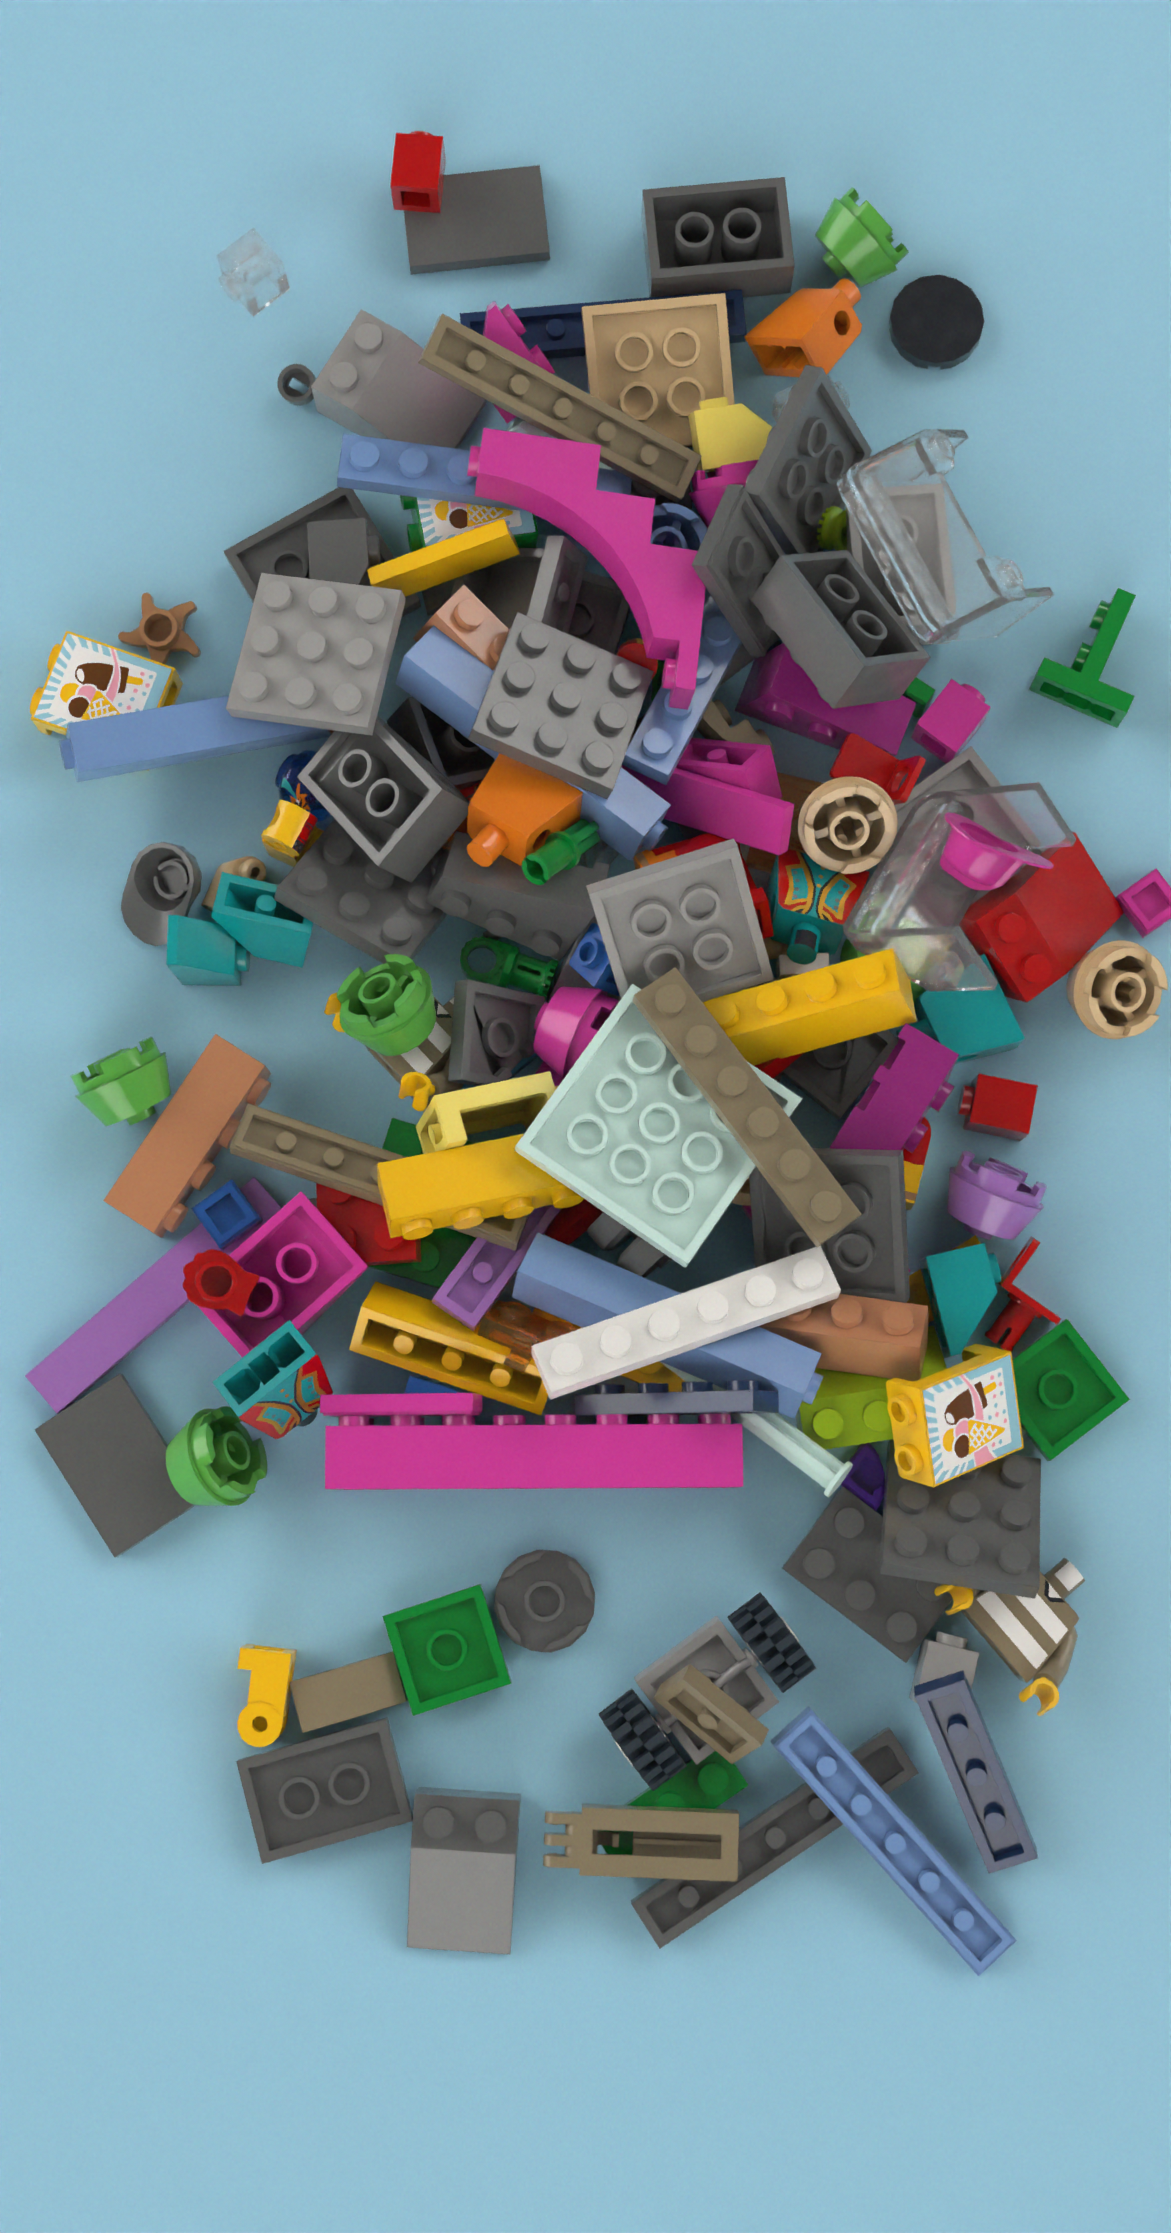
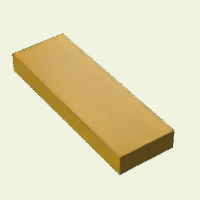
M499 519L373 566L367 572L372 587L402 590L406 597L517 556L520 552L516 539L505 519Z

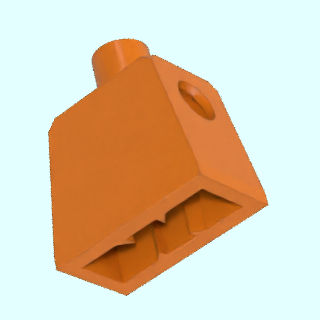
M845 278L840 279L831 289H800L750 330L744 337L765 375L800 377L805 365L821 367L827 375L861 333L862 325L853 309L861 299L860 291L853 282Z
M499 753L468 806L467 833L473 839L467 845L469 856L474 862L483 867H489L500 855L522 866L523 859L545 845V840L550 834L555 831H565L580 820L583 792L561 779Z

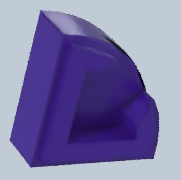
M870 1443L860 1444L848 1460L853 1466L840 1486L846 1488L876 1511L884 1496L885 1475L879 1454Z

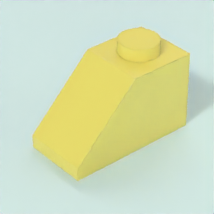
M728 397L700 401V410L693 411L688 416L693 451L701 455L696 471L704 470L705 473L714 472V469L720 468L721 465L759 460L767 444L769 432L773 428L742 403L729 405Z

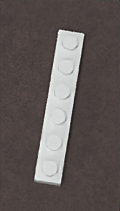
M821 1246L818 1248L814 1247L532 1345L531 1354L551 1400L834 1300L839 1297L841 1289Z

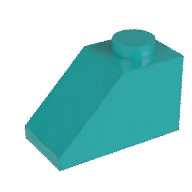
M222 872L211 917L254 957L303 968L313 922L274 900L276 889L279 885Z
M168 915L166 965L182 985L241 986V972H248L250 968V952L218 923L180 915Z
M985 1243L926 1256L919 1260L944 1358L962 1353L997 1294L995 1283L1001 1282V1271L996 1255L994 1253H987Z

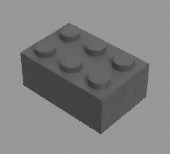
M785 177L642 189L641 219L649 297L742 289L743 297L791 293L795 264Z
M848 550L781 555L751 598L762 613L765 623L776 632L790 651L792 659L803 668L818 688L817 690L821 698L829 703L833 709L899 699L931 658Z

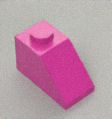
M691 738L676 768L777 799L782 797L770 745Z

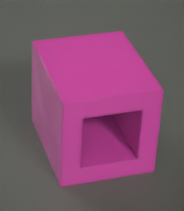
M951 679L917 722L911 739L947 764L959 755L985 721L991 707L985 703L984 696L977 689L968 684L960 685Z

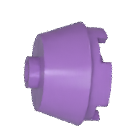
M962 1151L956 1167H950L947 1212L965 1223L963 1228L978 1237L991 1240L994 1235L1014 1240L1044 1208L1040 1202L1047 1188L1046 1184L1037 1181L1032 1187L1024 1183L1028 1175L1025 1171L989 1157V1160L984 1165L972 1162L975 1154L970 1151Z

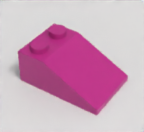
M300 1191L229 1255L244 1271L260 1276L259 1281L249 1296L244 1314L239 1316L229 1309L219 1310L198 1307L243 1358L288 1320L303 1335L369 1266L307 1196Z

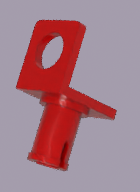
M851 733L846 736L829 774L832 779L860 777L872 781L880 786L889 795L894 805L905 803L908 800L926 759L918 755L899 760L859 735ZM908 773L907 778L905 779L904 783H903L902 786L898 789L900 782L902 781V779L904 778V776Z
M1032 1236L1004 1273L1001 1282H998L1000 1286L1009 1291L1007 1296L1011 1299L990 1329L984 1334L997 1344L1006 1329L1010 1327L999 1345L1004 1350L1011 1351V1353L1035 1317L1040 1319L1042 1316H1045L1056 1325L1061 1321L1057 1314L1012 1284L1041 1243Z

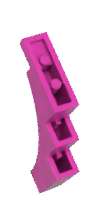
M483 428L481 447L471 446L467 476L477 477L474 496L500 501L524 509L552 523L585 547L607 570L622 591L641 632L647 658L665 660L662 688L670 689L668 707L688 710L696 688L706 589L692 567L698 551L650 544L655 504L654 498L596 490L601 445Z

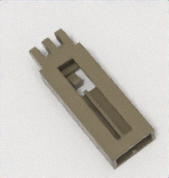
M582 1804V1812L545 1811V1823L551 1825L566 1824L565 1833H544L545 1845L565 1846L564 1854L548 1853L543 1855V1866L579 1868V1875L738 1881V1810ZM598 1830L633 1831L632 1855L597 1854L598 1845L618 1847L619 1832Z

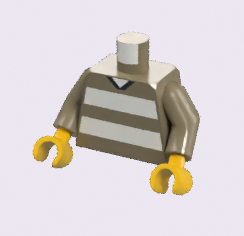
M336 992L328 998L324 1013L326 1015L336 1014L332 1026L338 1032H345L340 1023L341 1003L337 998ZM434 997L436 1010L435 1026L430 1035L416 1048L404 1054L384 1056L365 1046L374 1058L400 1084L398 1098L404 1099L407 1096H411L413 1098L412 1107L419 1112L424 1111L428 1107L434 1095L461 1090L464 1085L448 1081L454 997L444 1005Z
M1063 1558L1045 1575L1040 1572L1039 1590L1035 1599L946 1584L935 1588L934 1593L936 1596L949 1592L953 1598V1607L946 1611L947 1615L961 1611L1019 1680L1028 1683L1033 1678V1682L1019 1693L1021 1702H1025L1033 1694L1037 1695L1041 1702V1708L1037 1712L1038 1716H1042L1058 1704V1688L1070 1666L1078 1637L1074 1626L1079 1620L1078 1615L1064 1599L1085 1582L1084 1577L1069 1560Z

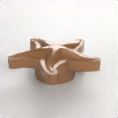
M144 593L142 595L143 617L139 627L131 632H120L118 638L124 644L147 648L151 660L162 664L167 663L171 652H189L193 657L197 658L201 655V651L190 636L184 632L186 620L197 611V607L194 602L188 601L166 611L156 607L153 597L149 593Z

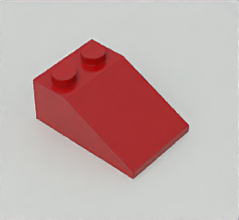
M1070 832L1040 854V856L1054 864L1052 869L1026 864L1015 872L1003 886L989 891L955 916V919L978 955H986L1005 997L1028 1003L1066 975L1124 913L1075 832Z

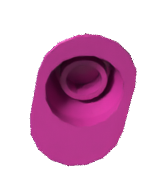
M950 812L944 815L946 822L952 828L940 858V866L944 871L974 890H993L1001 887L1024 863L1045 869H1052L1054 867V864L1044 857L1002 840L983 826L966 817Z

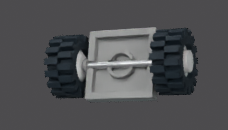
M761 1592L727 1617L751 1652L747 1648L741 1650L720 1619L715 1616L634 1677L636 1683L657 1710L656 1719L633 1689H630L598 1713L623 1755L639 1772L651 1790H656L687 1766L666 1733L668 1734L671 1731L674 1733L696 1765L715 1751L654 1700L661 1683L691 1664L735 1702L747 1709L753 1717L758 1719L778 1704L779 1701L755 1669L759 1666L757 1660L782 1693L816 1669L807 1653L798 1643L799 1640L785 1620L778 1616Z

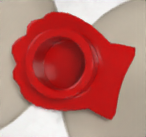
M209 1249L205 1252L197 1253L194 1256V1260L183 1267L185 1280L182 1282V1287L186 1291L188 1300L197 1306L208 1309H229L233 1313L242 1316L245 1312L249 1296L259 1281L260 1276L244 1271L228 1254L220 1250Z

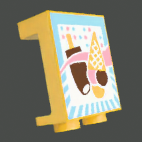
M66 630L61 644H55L49 655L47 667L50 672L44 687L37 688L30 703L31 720L41 733L51 735L52 731L66 735L67 723L175 705L183 682L174 667Z
M975 1343L963 1349L962 1363L917 1381H907L900 1378L886 1381L887 1408L891 1419L895 1447L894 1458L898 1474L901 1478L934 1488L1024 1448L1011 1351Z

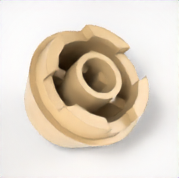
M839 777L820 785L808 796L799 814L798 835L805 852L818 865L843 874L859 873L878 864L881 858L889 851L897 833V813L889 795L874 782L860 777Z
M1125 940L1108 942L1086 953L1070 970L1066 984L1068 1001L1080 1020L1091 1032L1107 1039L1131 1037L1149 1029L1160 1016L1156 1015L1155 1012L1161 1002L1162 989L1168 990L1166 973L1159 960L1139 944Z

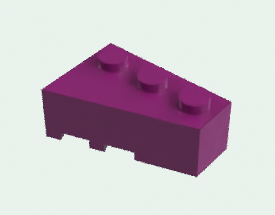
M784 643L768 651L765 657L759 656L754 659L734 711L838 750L841 749L846 736L855 733L890 755H897L916 702L901 695L897 700L833 709L829 703L821 698L817 690L818 688L803 668L792 659L790 651Z
M905 1023L897 1036L899 1039L885 1063L883 1065L880 1064L872 1077L874 1080L858 1105L853 1108L829 1149H906L913 1154L928 1130V1127L921 1124L930 1108L939 1112L955 1087L947 1081L959 1054Z

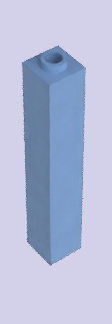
M433 626L404 655L395 684L468 738L493 670ZM474 743L494 759L499 755L498 752ZM622 767L608 799L570 784L583 792L580 820L585 819L589 823L595 821L600 827L597 830L600 839L629 861L634 858L642 847L651 851L668 828L661 822L671 804Z
M229 695L67 723V739L59 740V746L65 770L74 768L76 781L82 782L330 737L331 735L327 729L232 717L226 709Z
M537 1232L517 1271L512 1298L584 1328L681 1293ZM759 1326L660 1361L704 1381L713 1382L714 1385L727 1390V1381H758V1389L760 1391L778 1392L779 1413L793 1419L802 1401L812 1405L823 1379L822 1375L814 1372L822 1353Z

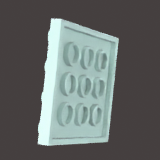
M632 984L516 1144L515 1151L686 1268L756 1166L633 1003L634 995L641 991V989ZM748 1062L790 1118L802 1098Z

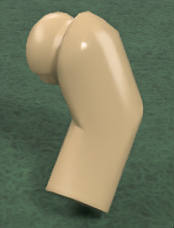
M252 856L241 857L221 864L215 872L201 906L209 911L213 910L222 872L264 881L267 874L266 866L261 860Z

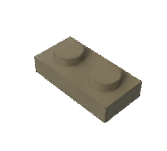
M691 1664L661 1683L654 1697L655 1701L731 1764L760 1747L769 1731L747 1709L735 1702Z

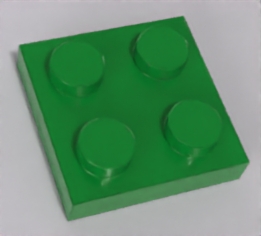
M1068 1319L1062 1320L1012 1359L1021 1428L1046 1461H1051L1130 1400Z
M481 1584L383 1616L413 1716L512 1683Z

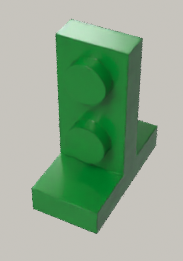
M1118 588L1110 603L1101 600L1089 625L1090 628L1097 630L1091 645L1082 642L1071 668L1044 657L1029 690L1118 728L1126 716L1134 696L1099 681V678L1136 595Z

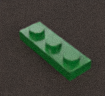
M714 1751L697 1765L691 1758L685 1762L687 1766L656 1790L653 1791L649 1787L624 1805L715 1809L747 1787L748 1783L734 1763L731 1764L717 1751ZM598 1830L619 1832L618 1847L602 1845L607 1854L632 1855L633 1831Z

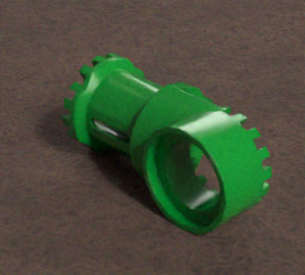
M485 936L475 937L466 942L460 955L462 973L467 979L504 988L511 985L545 997L544 1002H546L552 985L551 981L553 982V976H555L559 963L555 959L546 962L522 954L519 947L490 937L485 938ZM487 948L493 952L496 957V965L491 971L477 973L470 968L468 957L475 949Z

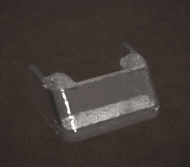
M924 429L854 464L837 479L839 494L910 627L918 637L930 644L997 637L1054 596L1050 587L1025 589L1023 574L1012 560L986 555L944 476L954 468V449L969 438L965 430Z
M1039 782L939 791L919 800L908 813L895 836L892 846L881 859L844 923L843 932L854 948L865 955L893 948L910 981L928 991L994 990L998 981L958 926L978 890L965 886L940 866V858L952 828L946 822L944 815L950 812L966 817L983 826L1002 840L1029 851L1032 849L1073 846L1076 841L1074 834ZM1023 865L1012 876L1016 875L1022 869Z

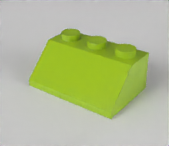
M933 1325L928 1326V1345L921 1379L947 1369ZM819 1368L815 1369L814 1372L822 1375L823 1379L812 1405L804 1401L800 1404L795 1416L798 1430L825 1450L893 1439L891 1419L887 1408L888 1397L886 1390V1381L890 1379Z

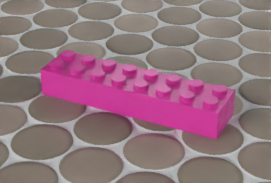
M626 1414L596 1415L597 1424L576 1425V1415H545V1425H526V1417L524 1415H493V1425H475V1417L472 1415H443L442 1425H425V1418L421 1416L397 1415L390 1416V1426H374V1418H370V1416H339V1426H326L325 1489L743 1487V1424H731V1414H700L698 1416V1424H679V1414H648L647 1424H627Z

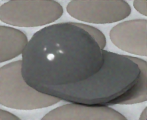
M167 842L150 844L138 853L131 865L122 896L121 911L127 927L133 935L144 943L154 946L167 944L168 915L187 917L191 905L200 893L201 870L196 858L183 846Z

